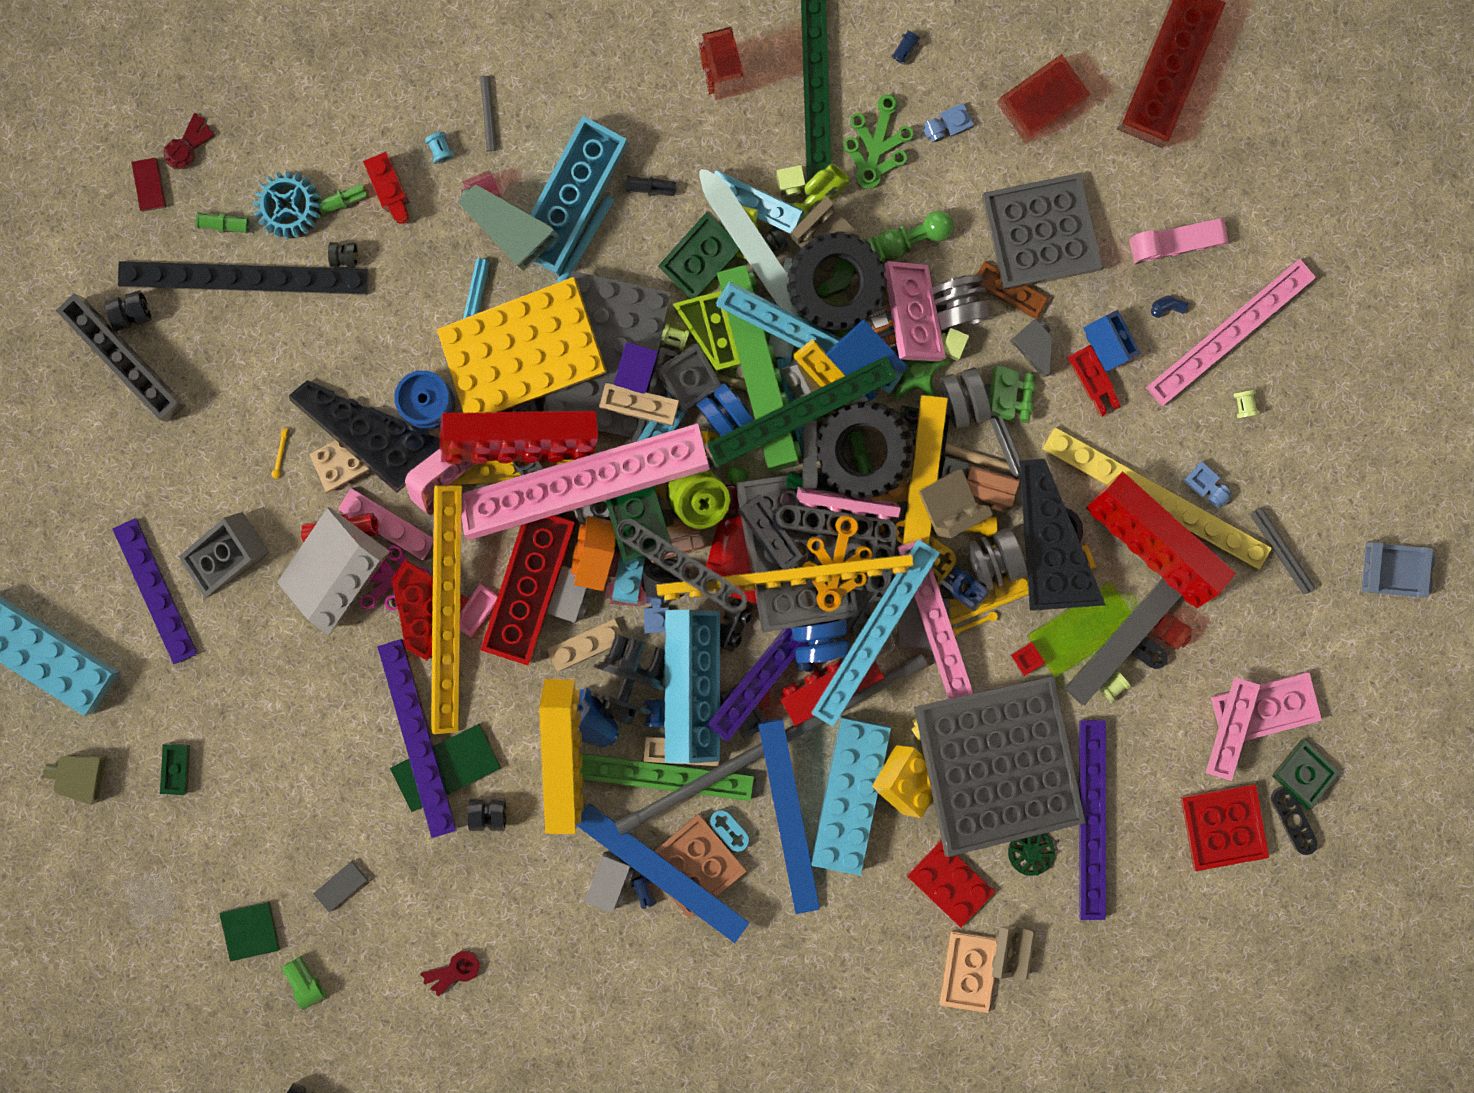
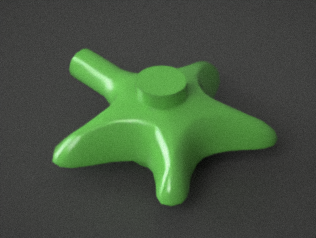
M945 358L941 361L902 360L908 368L903 372L902 380L894 392V398L901 399L909 391L917 387L922 389L926 396L936 397L932 379L937 371L948 364V359Z

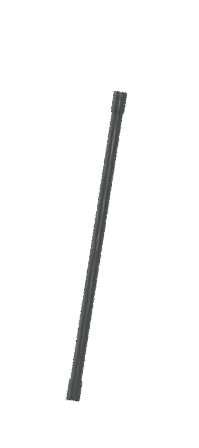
M920 653L905 661L899 667L884 674L883 679L853 694L844 711L899 680L927 667L928 665L923 655ZM813 716L796 726L792 725L785 729L787 743L825 721ZM762 743L643 809L616 821L615 825L620 834L624 835L650 818L764 756Z

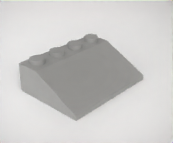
M328 507L277 583L306 619L329 635L339 626L390 551Z

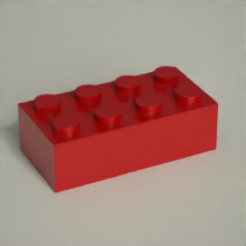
M839 658L826 665L827 670L818 673L816 670L804 677L805 682L798 686L794 682L782 689L783 694L780 695V700L795 726L815 716L812 714V711L843 662ZM875 660L855 693L884 678Z

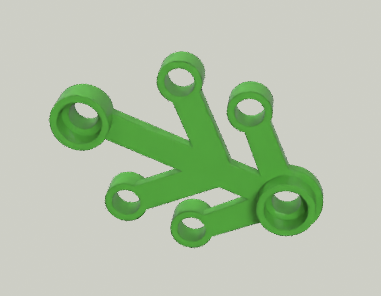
M891 94L881 96L878 101L877 107L880 116L874 138H872L866 128L865 117L862 114L855 113L850 119V126L857 131L869 152L867 163L858 150L859 143L856 138H847L844 141L843 148L845 152L850 154L858 168L856 180L864 189L876 187L880 182L882 174L896 166H903L907 160L906 153L902 150H897L893 153L891 159L877 165L880 155L902 142H909L913 137V130L909 126H903L896 135L883 141L889 117L896 111L898 106L897 99ZM890 100L892 107L886 108L883 102ZM860 118L862 124L855 125L853 119ZM904 130L908 131L910 137L903 138L901 132ZM850 141L854 142L856 145V147L852 150L848 149L846 146V144ZM897 154H900L903 156L904 160L902 162H896L894 157ZM866 172L873 174L871 180L865 179L864 174Z

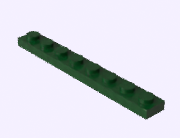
M801 0L806 183L817 172L825 170L831 164L826 0Z
M887 356L882 357L706 443L705 447L715 467L718 468L898 378Z

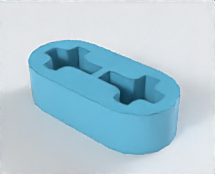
M720 809L711 815V827L731 850L738 852L748 846L749 837L747 832L727 810ZM717 815L720 817L727 816L726 824L730 827L728 830L723 825H715ZM731 831L737 836L741 834L744 836L742 838L743 845L740 846L738 843L732 844L733 837L730 834Z

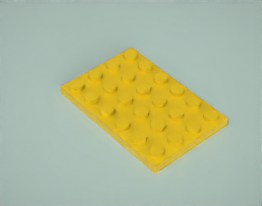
M574 277L436 329L464 413L503 412L607 373L577 280Z

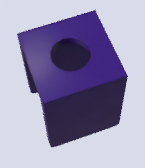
M626 342L614 385L645 394L658 352Z

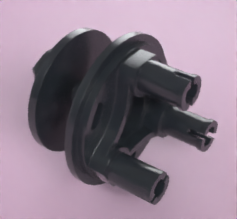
M618 634L614 635L609 654L605 656L604 662L599 661L598 664L593 665L596 669L623 677L616 699L591 691L590 695L604 699L600 710L601 716L611 719L616 718L617 721L629 725L633 722L636 710L646 714L651 713V710L628 703L634 681L665 691V687L662 686L665 669L664 649L655 648L650 667L645 670L640 668L638 664L645 642Z

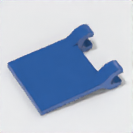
M864 319L826 353L845 375L887 356L890 364L900 374L908 368ZM873 391L866 394L865 397L871 401L878 394Z

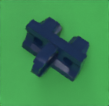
M957 565L947 577L939 581L942 588L972 611H976L984 603V599L990 595L988 589L977 582L970 573L963 571Z

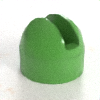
M730 466L728 480L733 485L745 482L749 472Z

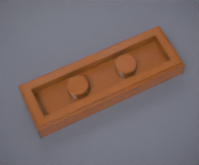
M986 261L983 262L977 275H982L983 282L976 285L977 287H985L986 292L1034 319H1038L1049 297L1028 285L1003 290L999 269Z

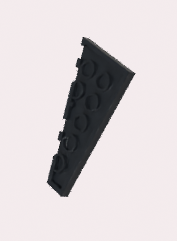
M306 380L289 395V400L396 493L406 486L405 479L408 473L440 449V439L430 435V432L406 425L405 421L372 407L369 409L359 405L358 401L351 398L348 400L338 396L334 391L309 380Z
M1045 458L1019 460L1029 610L1106 606Z

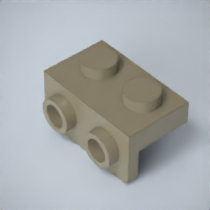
M1014 925L1000 927L996 935L997 948L992 960V977L999 979L1009 977L1021 980L1028 979L1035 940L1034 930Z

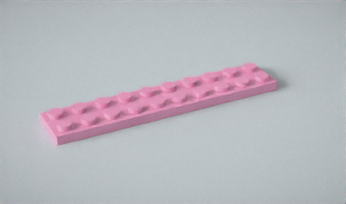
M699 424L462 493L461 517L464 536L467 540L475 539L709 470L710 467Z

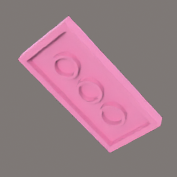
M886 262L884 264L886 269L884 277L887 279L886 288L899 358L923 361H941L945 359L938 314L934 304L935 299L931 292L932 283L928 265Z
M1309 672L1260 684L1244 741L1322 721ZM1229 692L1211 697L1218 727L1220 726Z

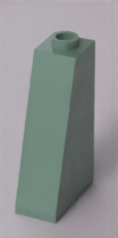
M476 184L473 187L467 188L461 194V199L457 201L523 271L559 237L547 224Z

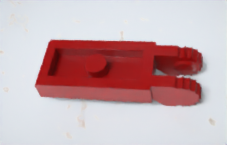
M1090 345L1067 357L1090 401H1093L1101 417L1107 415L1106 408L1099 398L1104 393H1106L1111 406L1115 410L1121 407L1113 391L1114 387Z

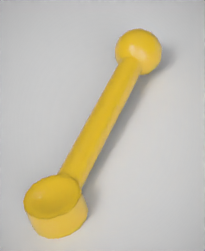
M284 427L281 431V442L275 470L271 473L274 479L281 477L280 466L289 430Z
M989 612L984 618L957 629L952 628L954 636L957 637L959 633L989 620L996 621L998 618L997 613Z

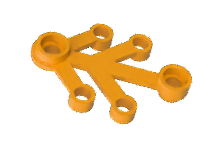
M843 515L836 521V530L839 534L833 560L825 551L824 543L820 538L812 537L807 543L808 549L816 554L822 565L870 560L872 557V551L868 547L860 546L856 549L855 555L843 562L848 538L853 536L858 529L856 520L848 515ZM844 521L849 522L847 529H842L841 527ZM819 541V547L812 549V543ZM863 550H867L865 558L860 557V553ZM808 561L803 564L802 568L817 565ZM859 573L862 575L861 581L855 582L854 579H849L840 586H838L841 576L832 577V581L827 582V585L825 582L817 583L816 579H811L818 590V606L828 612L836 610L841 605L842 596L855 587L863 586L866 583V575ZM831 594L833 596L832 600L825 602V597Z

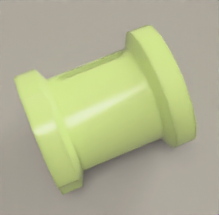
M666 323L660 345L668 344L680 348V351L683 352L690 331L686 330L684 332L670 327V324Z
M1256 390L1233 394L1238 404L1239 413L1237 418L1260 414V411L1256 409L1254 398Z
M1116 670L1114 676L1107 680L1099 690L1113 703L1115 701L1114 698L1124 689H1130L1131 686L1121 673Z

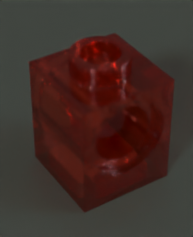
M1166 612L1150 633L1161 640H1165V643L1173 649L1179 650L1180 647L1184 648L1191 639L1190 633L1193 629L1169 612Z

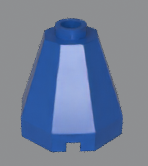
M580 689L578 711H581L579 732L582 733V742L602 748L608 745L612 746L619 737L618 724L614 719L600 715L602 702L598 697L590 695V689Z

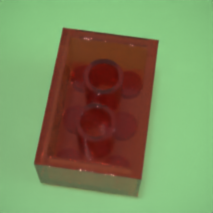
M732 26L703 33L702 42L698 43L699 58L702 70L706 73L705 81L709 95L714 94L716 101L743 94L744 73Z
M1060 54L1002 95L997 105L1026 144L1085 102L1091 94L1065 57Z

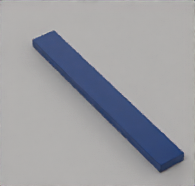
M783 718L759 722L758 726L795 914L820 910Z
M588 803L582 812V822L577 824V827L733 943H736L750 922L631 833L628 832L621 835L615 822L592 804Z

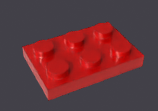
M941 840L906 875L960 928L995 893L957 855L946 857Z

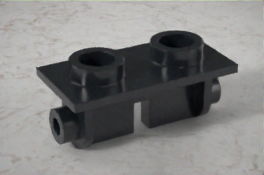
M734 599L729 605L731 607H738L742 602ZM747 604L738 613L726 610L723 618L731 621L729 626L724 623L720 624V647L733 652L742 641L741 633L744 626L748 625L751 621L753 606Z

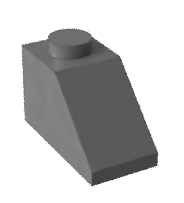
M1035 318L1010 341L1042 377H1045L1050 373L1052 336L1049 332L1051 330L1042 320L1038 322Z

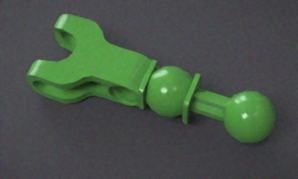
M932 211L925 217L923 224L905 231L902 225L899 227V230L888 229L882 232L878 238L875 236L866 240L872 244L870 247L874 252L878 251L881 256L879 258L880 263H884L885 259L896 260L901 258L906 251L907 253L911 252L912 244L927 238L936 242L945 241L950 238L954 231V221L945 211ZM841 259L833 267V277L819 287L818 293L821 298H829L848 289L853 276L858 274L855 267L849 261Z

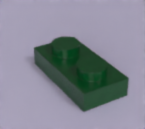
M164 743L162 745L160 794H187L190 745Z

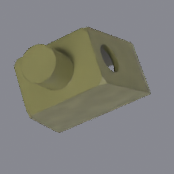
M107 755L62 756L59 758L58 765L49 763L45 765L43 778L55 780V793L89 805L95 804L100 799Z

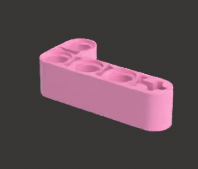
M1224 218L1160 232L1152 230L1139 233L1130 238L1129 242L1134 264H1139L1141 261L1148 260L1149 262L1163 259L1164 256L1181 255L1195 249L1199 251L1228 244L1229 239Z
M440 449L412 469L406 476L405 484L411 501L428 515H434V485H449L474 466L475 463L462 462L453 465L441 462Z

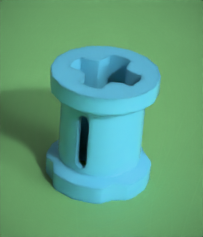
M444 131L434 133L424 140L430 146L434 158L432 160L434 164L442 163L455 156L454 152L450 151Z

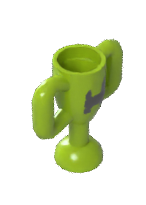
M830 164L825 170L817 172L806 184L805 193L810 196L803 203L797 202L791 205L805 211L803 220L818 201H822L826 196L829 199L837 197L849 185L850 177L844 174L836 165Z

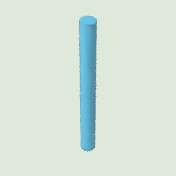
M605 196L557 282L571 277L572 271L575 270L615 201L611 197Z

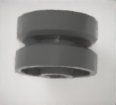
M975 367L961 372V383L954 374L940 378L943 397L947 398L946 409L956 430L970 425V414L977 423L991 419L990 405L985 387Z

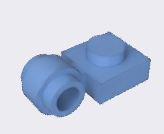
M961 103L940 113L943 122L933 118L924 123V132L927 139H931L933 143L944 138L946 130L949 136L952 137L973 127L974 124L964 104Z
M1202 461L1183 480L1201 497L1209 492L1210 496L1207 500L1216 508L1225 506L1231 499L1230 495L1232 492L1223 484L1215 485L1220 477Z
M646 593V603H651L653 608H644L645 633H665V610H669V607H660L666 601Z

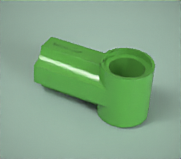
M302 956L281 967L294 989V998L301 1009L305 1010L326 998V991L322 990L318 984L320 980L314 978Z

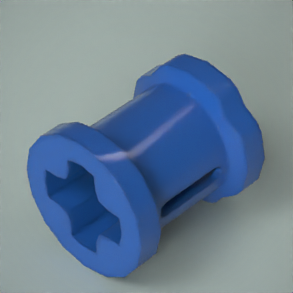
M645 700L644 705L646 709L651 710V713L646 714L647 721L644 722V726H664L665 701Z

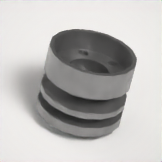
M963 275L951 278L931 289L933 296L944 294V297L936 299L934 304L947 305V309L938 314L942 331L962 327L961 323L968 321V325L993 317L989 301L976 300L977 296L986 292L985 287L973 288V286L983 282L982 275Z
M1010 528L993 533V546L989 544L985 537L980 538L982 550L976 541L968 543L970 561L975 575L989 591L993 589L992 577L996 585L1000 587L1003 586V573H1005L1010 582L1025 578L1028 575L1021 549Z

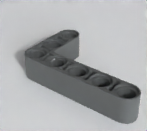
M795 505L782 506L773 512L778 524L785 530L838 537L839 532L831 528L830 522L832 518L838 520L843 515L851 516L862 525V532L860 534L855 533L849 539L866 541V547L872 551L870 560L876 559L875 554L877 550L882 552L883 558L894 557L897 529L890 520ZM784 511H788L791 515V520L788 524L782 519ZM809 514L815 519L813 527H810L806 522ZM848 521L842 523V529L849 527ZM880 525L886 530L883 538L878 533ZM885 570L883 575L878 576L880 584L877 588L872 583L873 577H868L867 573H864L867 580L863 588L866 591L883 592L890 586L892 570Z

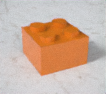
M587 516L585 525H580L577 538L579 540L578 544H575L570 573L575 575L574 585L600 591L604 590L614 555L616 538L610 520Z

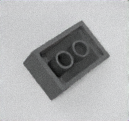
M241 512L220 520L183 552L179 558L206 598L255 566L269 554V551L244 513Z

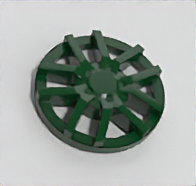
M1045 833L1037 835L1035 843L1031 842V837H1027V843L1020 839L1009 843V861L1021 874L1038 876L1047 871L1054 860V845ZM1041 836H1043L1048 843L1040 844ZM1015 841L1023 845L1021 850L1013 848ZM1050 847L1049 853H1042V848ZM1012 851L1019 853L1021 855H1019L1014 860L1012 857ZM1042 857H1050L1046 865ZM1025 859L1026 862L1019 868L1016 864ZM1038 860L1043 866L1040 870H1037L1035 862ZM1031 864L1033 871H1025Z

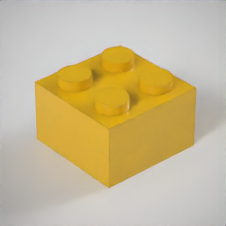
M896 745L873 783L872 788L901 814L922 818L933 799L925 758L914 747Z

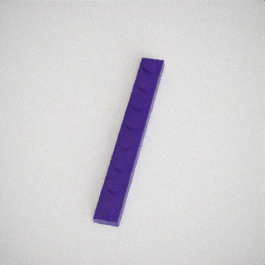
M403 639L377 646L431 838L455 832L457 827Z
M1079 720V796L1085 823L1079 825V919L1106 920V721Z

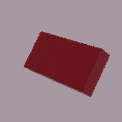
M155 157L131 162L140 211L145 212L167 208L158 159Z

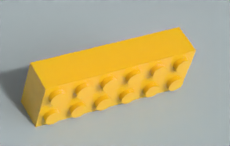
M544 679L539 719L545 834H576L577 824L582 822L584 794H581V789H583V773H580L583 757L579 749L582 744V733L579 732L581 711H578L580 689H575V679Z

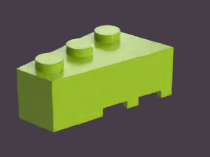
M722 291L673 304L717 373L741 367L727 311L718 307L716 303Z

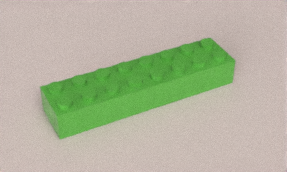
M746 265L717 273L722 292L729 281L752 293L757 291L753 271L748 272ZM727 312L756 420L788 404L785 392L780 393L779 387L783 386L779 368L774 369L772 363L776 362L775 352L772 343L767 344L766 339L770 338L769 332ZM795 430L762 446L770 473L798 466V459L802 458L798 441L793 442L791 435L796 434Z

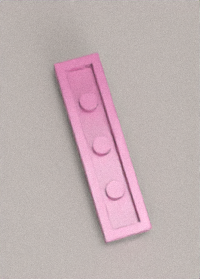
M798 487L797 491L798 500L803 503V506L808 508H817L818 505L827 506L828 510L834 512H842V509L852 510L851 513L860 516H866V513H873L881 519H890L891 516L899 517L900 506L895 501L855 498L849 494L844 495L842 493Z
M350 488L338 510L348 514V516L374 513L379 522L378 534L422 561L425 560L433 547L434 538L353 488Z
M1234 677L1206 769L1207 774L1232 781L1260 684Z

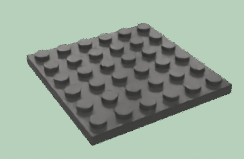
M1054 676L914 707L946 857L1085 823Z

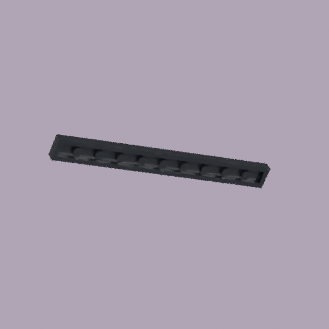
M119 261L118 286L367 295L368 270Z

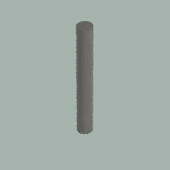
M481 76L487 152L497 151L490 76Z

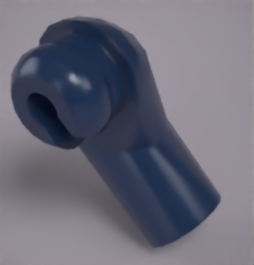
M1164 296L1154 301L1150 312L1156 318L1163 317V314L1169 310L1184 314L1188 307V302L1172 296Z

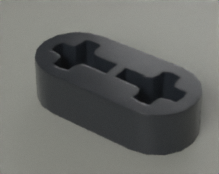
M1147 637L1140 642L1145 647L1143 651L1135 648L1131 652V655L1153 669L1163 668L1168 661L1166 651ZM1148 650L1155 654L1159 651V658L1162 659L1161 662H1154L1152 664V658L1146 654Z

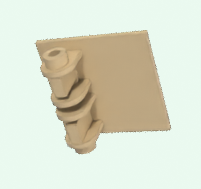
M336 440L309 454L326 493L332 490L335 492L337 488L345 483L347 485L350 484V480L355 481L357 476L370 473L369 468Z

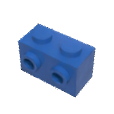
M1118 310L1083 327L1088 342L1093 346L1097 358L1106 372L1141 354Z

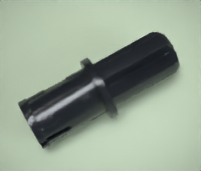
M628 175L626 192L647 193L648 196H651V194L675 196L676 182L653 179V176H650L649 179Z

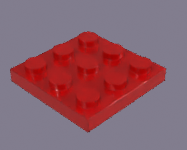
M1247 784L1180 797L1193 870L1201 871L1269 858L1256 784Z

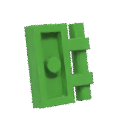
M998 365L995 366L992 372L989 397L991 415L1011 420L1015 417V412L1020 413V422L1029 423L1030 415L1034 411L1032 397L1036 392L1035 375L1026 373L1023 382L1019 381L1020 371ZM1017 391L1023 393L1022 402L1016 401Z

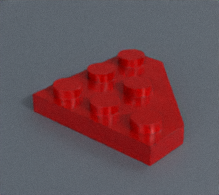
M405 559L391 579L404 645L407 650L428 661L432 655L433 576ZM461 593L460 612L469 600Z

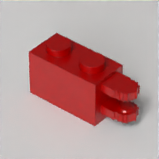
M385 151L364 160V166L382 208L386 212L390 211L392 218H394L393 220L399 223V225H406L410 217L405 204L410 202L391 157Z

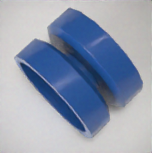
M417 370L407 374L398 383L395 390L394 403L398 413L411 425L420 429L433 430L440 427L442 413H453L455 409V397L452 389L437 374L427 370ZM427 397V401L424 403L423 398Z
M724 383L714 390V396L720 403L719 407L708 397H705L696 404L717 434L721 436L735 430L734 424L739 428L753 421L743 402Z
M846 619L791 628L793 640L809 642V644L798 646L795 649L797 663H817L835 660L836 658L847 656L851 649L849 641L845 639L833 640V638L843 636L848 632Z

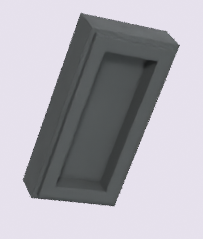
M351 861L313 894L326 910L330 912L366 882L368 878Z

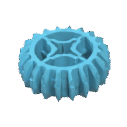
M286 171L283 178L280 172H276V180L268 176L267 181L269 184L267 186L264 183H260L263 192H255V196L260 198V201L253 202V205L260 209L254 213L255 216L262 217L259 220V224L261 226L266 225L265 230L268 233L274 231V236L279 238L283 234L285 239H290L292 232L295 238H299L300 229L305 234L309 233L305 227L307 224L313 228L316 227V224L311 219L312 217L320 219V214L314 212V210H320L321 204L315 201L320 200L321 195L314 193L317 187L314 184L309 185L310 180L307 177L302 179L300 173L292 176L290 171ZM285 186H295L294 190H290L286 194L276 192ZM304 193L306 198L304 213L299 209V201L302 198L300 195ZM271 197L276 202V208L273 212V217H271L269 211V203ZM281 198L282 200L291 203V207H293L296 210V212L284 207V203H282L279 199ZM291 215L299 218L291 224H279L281 220H285Z

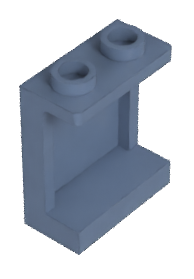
M1366 542L1361 592L1428 598L1433 588V581L1430 578L1431 568L1435 564L1433 548Z

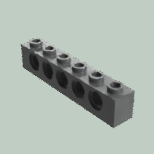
M73 293L56 310L159 420L169 422L186 406L84 297Z

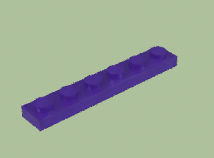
M137 518L112 528L172 663H179L198 654Z
M791 628L783 629L707 725L724 741H729L795 658V649L806 644V642L793 640Z

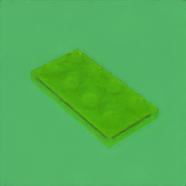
M1111 581L1099 588L1106 606L1067 608L1027 634L1028 639L1034 644L1054 677H1057L1098 650L1130 615V609Z

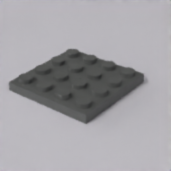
M1081 173L984 192L982 194L1003 290L1102 270L1103 267Z

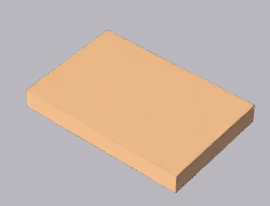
M951 931L940 1006L989 1013L995 977H992V960L996 954V938Z

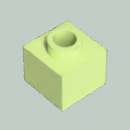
M801 165L777 170L776 175L780 194L786 193V196H795L800 194L802 189H805Z
M950 328L947 334L943 332L941 335L945 356L958 361L969 335Z

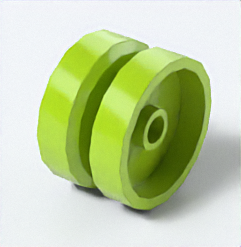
M711 470L669 481L666 497L669 506L686 525L694 529H705L714 526L723 519L728 511L730 503L729 491Z

